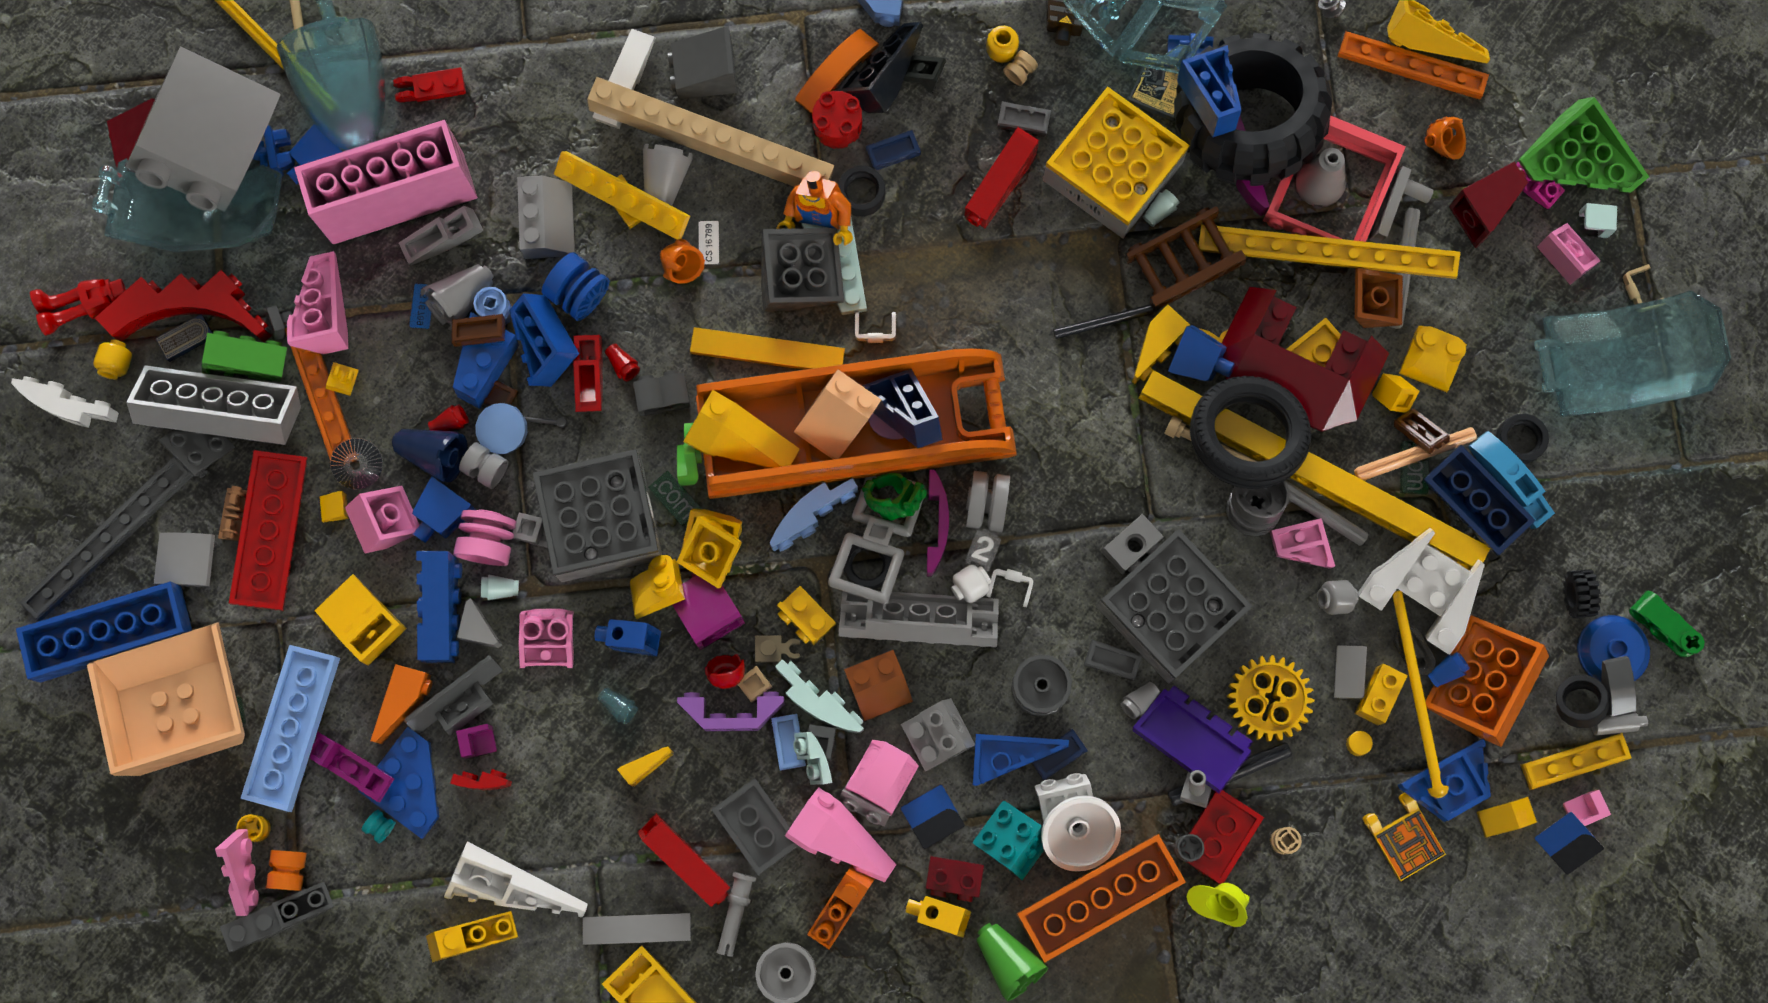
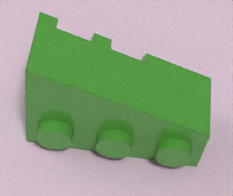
M213 331V334L207 333L202 359V373L210 374L211 369L223 371L225 376L233 377L234 374L248 376L249 379L281 382L287 347L282 346V343L268 340L266 343L256 342V339L250 336L234 338L229 337V333Z

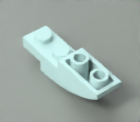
M782 659L775 666L776 670L792 686L786 692L787 697L806 713L831 727L846 732L861 734L864 731V728L861 726L864 721L854 711L850 714L843 707L845 701L836 692L830 694L826 690L818 697L816 695L819 692L818 688L810 680L805 683L798 676L801 671L792 661L787 664Z

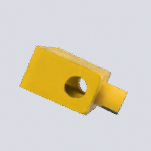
M925 896L923 901L910 897L906 906V913L918 916V923L964 938L971 911ZM934 909L938 910L936 918L931 917V912Z

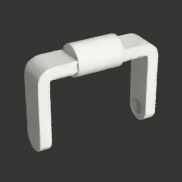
M855 312L856 340L868 341V343L893 341L896 338V312H892V334H859V312Z
M1001 569L994 570L991 584L989 585V593L986 597H991L996 575H999L1011 581L1019 583L1021 581L1029 584L1023 607H1027L1033 586L1032 578L1023 576L1022 572L1007 569V571Z

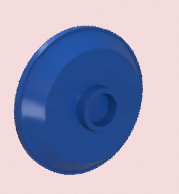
M1607 615L1591 621L1582 630L1578 639L1577 654L1584 671L1600 682L1602 679V661L1627 656L1630 659L1634 681H1636L1648 666L1650 647L1644 632L1633 621L1621 616Z

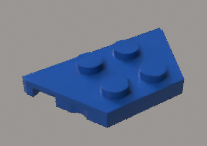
M1477 740L1438 762L1441 782L1443 786H1449L1448 793L1444 797L1434 798L1429 794L1427 789L1432 788V782L1428 768L1398 784L1399 789L1443 822L1449 821L1491 797L1490 784L1487 780V775L1489 774L1488 763H1484L1483 747H1486L1485 740Z

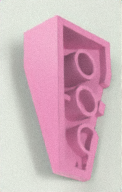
M333 251L310 256L301 280L303 283L299 295H296L294 300L296 306L293 315H289L287 320V343L289 346L320 354L348 349V328L336 253Z
M819 787L785 835V837L807 852L816 855L819 851L831 856L832 862L839 864L840 861H844L853 865L855 871L882 882L887 880L896 866V863L848 809L830 793L825 792Z

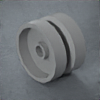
M974 470L972 486L969 487L966 510L968 511L966 527L979 529L983 524L985 513L988 514L987 527L989 531L1002 532L1009 494L1010 475L997 474L994 477L992 489H988V473Z
M785 942L773 945L763 952L757 962L755 977L758 988L766 998L774 1003H794L810 992L815 984L817 970L814 959L808 950L798 944ZM784 968H788L791 971V976L787 979L780 974Z

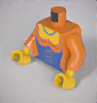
M817 171L809 172L803 178L800 185H796L789 194L783 213L786 215L785 220L777 225V229H783L784 225L788 229H795V224L792 221L794 217L796 222L839 229L840 232L836 233L833 237L834 244H841L843 237L844 246L848 245L853 240V235L848 230V226L851 224V203L841 193L839 185L835 181L822 179L821 174Z

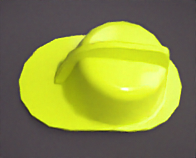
M1221 883L1215 888L1197 885L1188 890L1186 896L1188 904L1199 915L1233 927H1241L1246 923L1247 912L1245 909L1250 897L1234 884Z

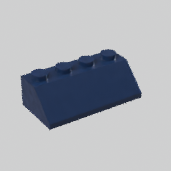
M1462 445L1456 448L1423 479L1497 556L1536 521Z

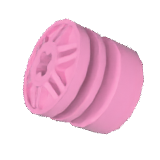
M463 510L461 519L469 523H460L459 529L468 533L469 537L456 538L453 555L475 563L507 566L511 548L500 542L501 540L514 538V534L507 530L515 529L516 521L493 511Z

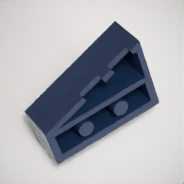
M912 369L862 385L881 399L873 413L915 447L921 448L943 440L939 416Z

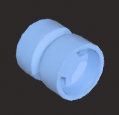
M485 287L477 292L473 303L479 316L503 314L505 325H507L511 320L509 310L512 306L505 294L496 287Z

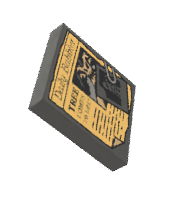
M1147 57L1128 101L1139 108L1174 121V100L1177 97L1176 87L1178 85L1179 69Z

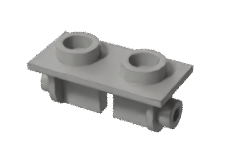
M845 788L839 797V801L849 811L860 813L873 824H880L885 827L891 815L886 810L854 792H848Z

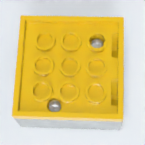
M1107 86L1046 162L1043 181L1124 239L1153 202L1157 194L1161 192L1183 164L1190 145Z

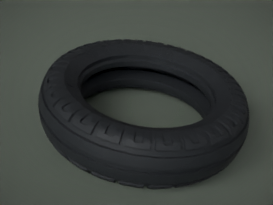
M1241 376L1233 377L1214 385L1200 398L1192 413L1190 437L1196 456L1212 475L1232 486L1260 489L1268 488L1287 480L1301 467L1309 452L1311 428L1307 413L1302 404L1285 387L1283 388L1280 384L1265 378ZM1240 403L1255 404L1269 410L1279 419L1286 435L1285 448L1274 458L1260 462L1246 461L1233 456L1221 445L1216 436L1215 419L1218 414L1227 407Z

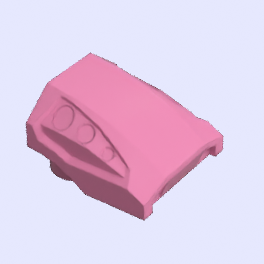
M565 609L521 611L519 614L520 668H525L526 666H567V668H573L574 611Z
M872 740L845 790L854 792L892 815L919 765L909 754L884 741Z

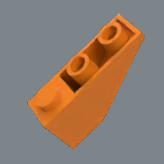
M851 865L807 935L827 949H830L875 878L855 871L853 865Z

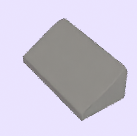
M1337 645L1334 698L1359 701L1364 699L1367 646Z

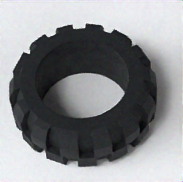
M1253 33V38L1240 39L1239 34L1224 38L1219 42L1218 48L1228 45V57L1230 64H1232V76L1237 90L1259 88L1274 92L1286 99L1296 112L1289 120L1269 130L1250 132L1236 129L1212 137L1178 83L1176 87L1177 97L1174 100L1176 135L1190 145L1187 153L1190 152V159L1205 173H1208L1210 170L1215 171L1216 177L1220 181L1236 185L1237 180L1250 181V186L1268 185L1270 178L1279 176L1282 181L1301 170L1302 162L1308 164L1313 160L1323 146L1324 137L1329 131L1332 93L1330 84L1324 77L1325 72L1313 56L1308 54L1304 57L1301 46L1286 38L1282 42L1272 40L1271 34ZM1209 45V46H1208L1205 50H1203L1200 54H1203V53H1206V52H1209V51H1212V50H1215V49H1213V48Z

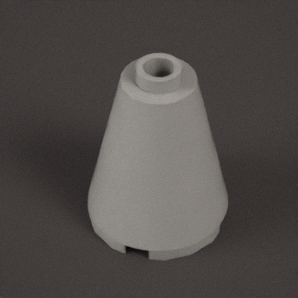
M644 144V192L672 206L692 162L693 154L689 152L688 157L683 156V150L657 144H655L654 149H648L649 144Z
M1335 148L1325 149L1308 164L1302 165L1301 170L1296 175L1295 184L1300 198L1310 205H1322V207L1332 205L1340 199L1346 188L1345 158L1341 151Z
M477 264L423 287L420 293L421 296L427 295L429 300L425 304L442 325L445 323L451 325L448 329L452 331V320L465 318L474 308V297L477 292L482 288L491 287L494 276L487 266L484 265L482 267Z

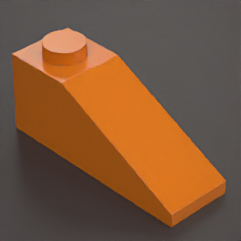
M395 664L370 741L383 744L404 722V719L423 702L425 695L428 696L432 688L431 675Z

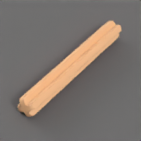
M1470 427L1450 434V442L1447 444L1442 443V447L1439 449L1434 448V452L1431 454L1427 453L1420 446H1416L1359 466L1354 470L1356 477L1364 481L1449 451L1460 445L1463 446L1477 439L1475 430Z

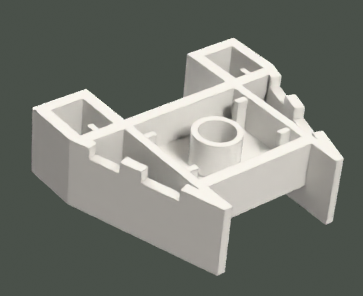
M1429 528L1381 566L1374 569L1358 591V595L1382 611L1396 589H1399L1439 616L1425 634L1427 641L1450 655L1465 634L1484 563L1478 559L1469 571L1428 544L1435 534Z

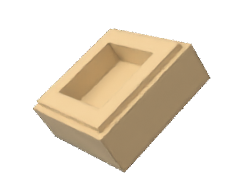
M757 666L747 672L738 684L751 703L756 701L757 697L762 696L763 692L773 688Z

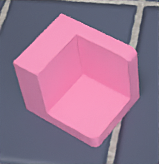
M1600 790L1590 791L1563 803L1566 813L1573 812L1584 826L1611 815Z

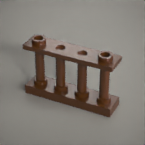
M1217 206L1212 209L1206 207L1197 212L1195 218L1143 245L1142 243H1137L1128 249L1126 262L1130 264L1137 260L1154 291L1152 293L1153 296L1150 297V304H1152L1154 312L1245 264L1246 257L1242 250L1236 253L1233 250L1230 251L1213 221L1218 218L1219 209ZM1201 224L1205 226L1221 254V260L1213 265L1211 262H1207L1191 234V231L1201 227ZM1180 237L1184 240L1199 267L1197 269L1198 272L1190 277L1188 274L1185 275L1168 244ZM1157 249H1160L1176 278V284L1169 288L1162 286L1146 257L1147 254Z

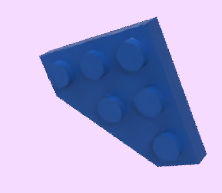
M407 726L377 766L394 778L381 802H377L360 790L358 792L423 839L440 817L436 801L435 775L432 768L431 743Z

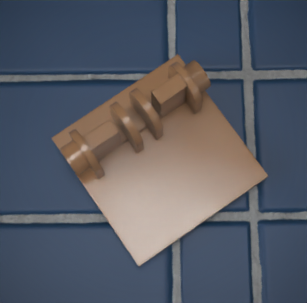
M237 486L227 488L218 539L239 541L247 490H242L241 487Z

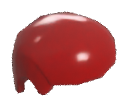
M738 654L714 657L708 661L705 667L707 680L713 686L720 689L735 687L744 678V660H741Z

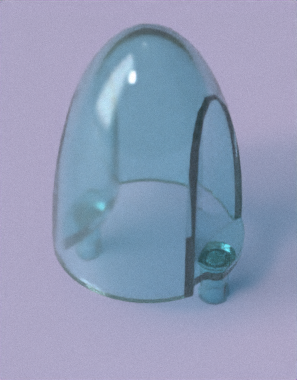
M315 0L322 20L307 24L288 33L278 42L277 51L290 85L313 124L329 141L347 151L375 142L382 127L386 89L380 45L372 21L361 17L357 19L339 17L336 15L332 0Z

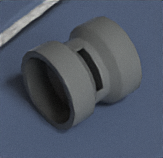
M1183 835L1175 841L1174 853L1181 861H1196L1204 853V843L1197 835Z

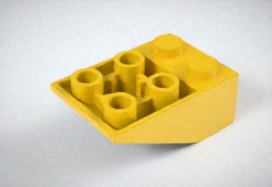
M354 574L315 610L360 662L368 666L407 629Z

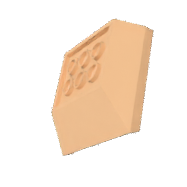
M219 622L101 658L87 665L111 775L141 776L243 744L245 733Z

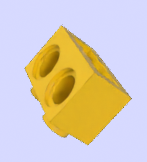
M1384 663L1377 666L1366 687L1364 699L1360 700L1354 714L1378 726L1386 723L1408 675Z

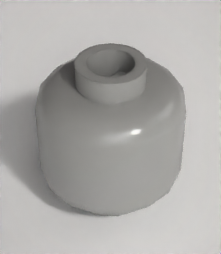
M1348 580L1327 581L1317 592L1319 607L1329 615L1348 614L1354 610L1359 600L1358 591Z

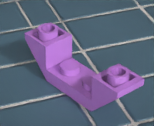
M763 692V696L757 697V718H752V713H738L737 718H726V714L714 713L710 714V718H706V699L700 697V693H684V697H677V703L705 731H759L785 705L784 696H779V692Z

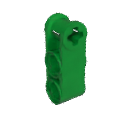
M1646 591L1629 609V613L1636 621L1643 624L1655 638L1663 642L1679 657H1689L1699 653L1704 648L1705 641L1703 636L1690 626L1680 614L1665 604L1654 592Z

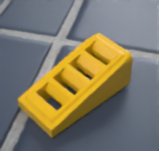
M667 746L625 764L617 770L629 785L635 787L673 756L674 752Z

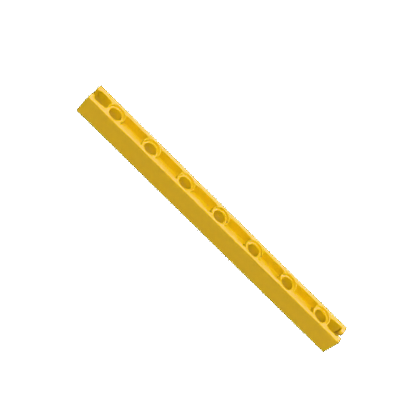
M1153 370L1139 399L1171 416L1174 415L1182 419V422L1190 425L1192 413L1202 395ZM1228 409L1221 411L1215 419V432L1218 440L1258 462L1274 458L1285 448V439ZM1308 452L1301 467L1290 477V479L1410 542H1413L1415 538L1431 528L1435 534L1428 544L1469 571L1478 559L1484 562L1490 550L1487 545L1310 452Z

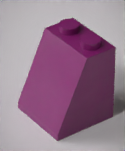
M692 573L690 580L685 583L682 582L685 599L672 604L701 651L745 624L723 586L717 588Z

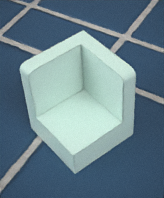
M1586 203L1579 210V216L1585 217V229L1598 230V237L1608 238L1617 230V206Z

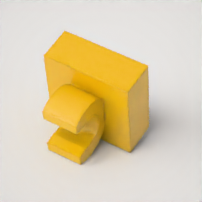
M333 362L325 388L351 396L359 370Z

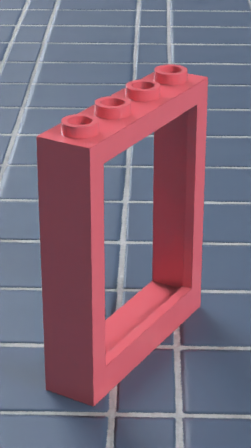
M1330 116L1329 131L1324 137L1325 140L1385 164L1354 237V241L1366 242L1406 146ZM1293 175L1282 181L1280 179L1270 207L1263 219L1264 222L1268 223V226L1276 230H1286L1291 234L1342 239L1279 213L1278 210Z

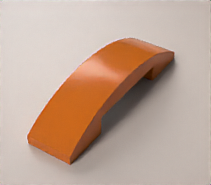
M862 29L854 32L817 68L800 90L795 101L812 114L813 107L821 94L826 91H833L860 61L863 63L879 46V43Z

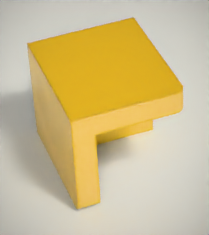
M1383 373L1372 396L1390 411L1406 413L1411 409L1420 391L1401 376Z

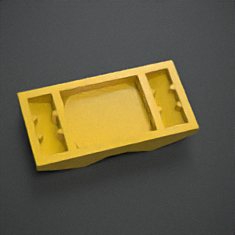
M642 945L602 983L618 1003H697Z

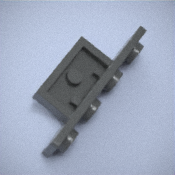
M487 656L441 692L435 694L433 698L421 707L414 710L404 719L405 723L419 734L439 720L444 730L451 736L493 704L482 686L502 672V668L491 656Z

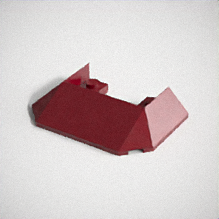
M1249 287L1222 341V344L1227 347L1223 358L1235 363L1230 377L1225 376V380L1233 377L1254 376L1280 384L1300 401L1307 413L1310 427L1320 432L1343 424L1356 422L1389 353L1372 335L1366 341L1343 330L1325 367H1322L1278 345L1297 307L1274 297L1277 290Z

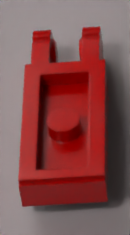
M461 67L412 75V77L403 76L393 80L395 88L414 86V91L407 90L395 94V99L399 103L422 102L466 94Z

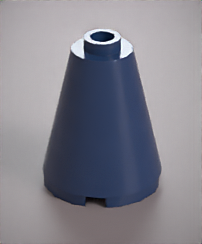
M401 429L392 438V446L396 454L443 482H452L457 478L460 473L459 466L462 455L464 456L468 450L466 437L453 431Z

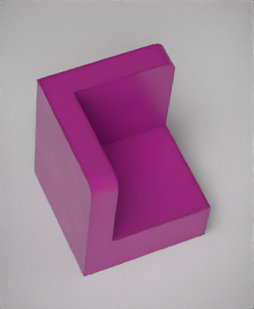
M489 724L456 731L462 758L469 759L497 751L493 727Z

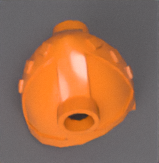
M1443 117V119L1435 120L1426 131L1425 144L1446 158L1460 159L1466 149L1463 119ZM1452 128L1456 130V135H1453Z
M676 239L675 243L666 246L660 252L662 268L665 271L663 277L672 282L684 284L694 281L704 269L705 260L703 254L685 239Z

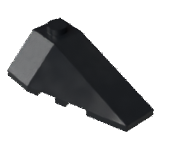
M922 22L904 23L883 42L884 49L866 58L865 60L868 64L859 72L854 70L850 73L837 91H843L856 97L859 100L861 109L866 113H885L888 111L899 94L923 28Z

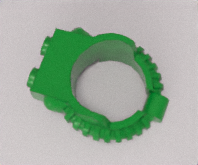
M898 473L876 476L872 480H867L862 487L866 504L888 521H893L899 517L913 516L918 511L921 501L925 499L927 494L923 483L916 482L914 485L912 481ZM892 485L897 493L900 494L891 501L890 498H874L872 491L874 488L880 489Z

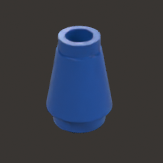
M1457 651L1453 655L1448 654L1428 674V677L1438 688L1441 685L1465 676V672L1470 667Z

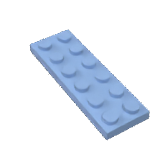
M289 645L240 799L292 812L340 661L339 657Z

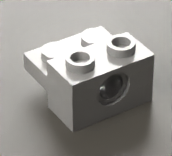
M951 698L936 703L901 724L925 771L975 746Z

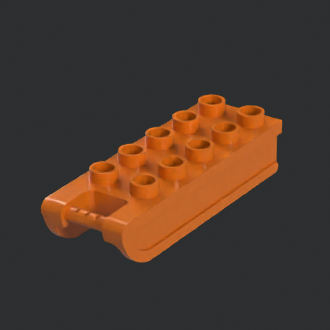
M952 349L699 384L696 386L698 414L710 393L714 390L741 406L800 449L790 466L775 468L761 467L754 463L737 462L730 460V458L714 457L703 453L708 496L710 499L816 485L824 482L845 481L851 478L859 479L887 473H903L1016 456L1014 432L1011 427H1006L1000 382L1005 381L1002 356L995 351L986 349ZM912 369L939 416L943 440L917 448L905 438L891 440L881 437L872 429L868 420L839 459H831L794 433V430L837 370H840L862 386ZM984 385L990 429L968 432L962 426L957 391L961 388Z

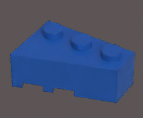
M1228 45L1182 60L1177 82L1212 137L1236 130L1241 113L1237 87L1232 76L1233 68L1228 57Z
M523 293L509 311L516 338L522 343L524 354L521 355L522 361L527 363L530 377L527 378L529 386L551 387L580 353L549 300L543 295Z
M470 312V317H469V318H471V317H480V316H478V315H476V314ZM505 330V341L462 346L453 389L458 398L479 409L481 408L485 398H487L494 387L495 381L499 379L519 346L515 334Z

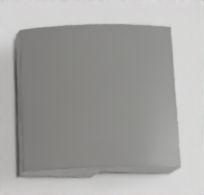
M159 533L154 584L160 585L171 581L177 585L187 587L210 586L215 535Z

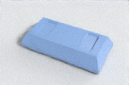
M792 714L771 718L780 771L806 766L805 760H797V754L793 746L795 740L794 733L800 732L798 715Z

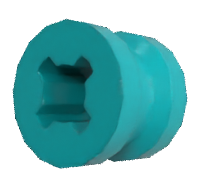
M377 809L365 821L361 831L365 834H371L374 836V841L381 843L391 833L396 822L392 819H386L383 816V812Z

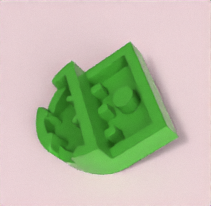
M693 423L684 424V439ZM686 443L684 445H677V478L680 486H690L697 483L698 464L702 463V452Z

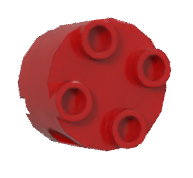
M826 91L821 94L812 112L815 135L823 145L832 149L848 147V144L858 140L862 132V109L859 100L843 91Z

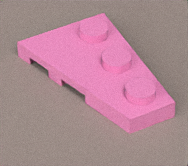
M237 829L215 851L217 857H223L225 862L221 870L223 876H229L231 881L228 892L236 916H247L257 906L259 893L255 889L254 878L256 870L251 861L252 841L248 838L247 829Z

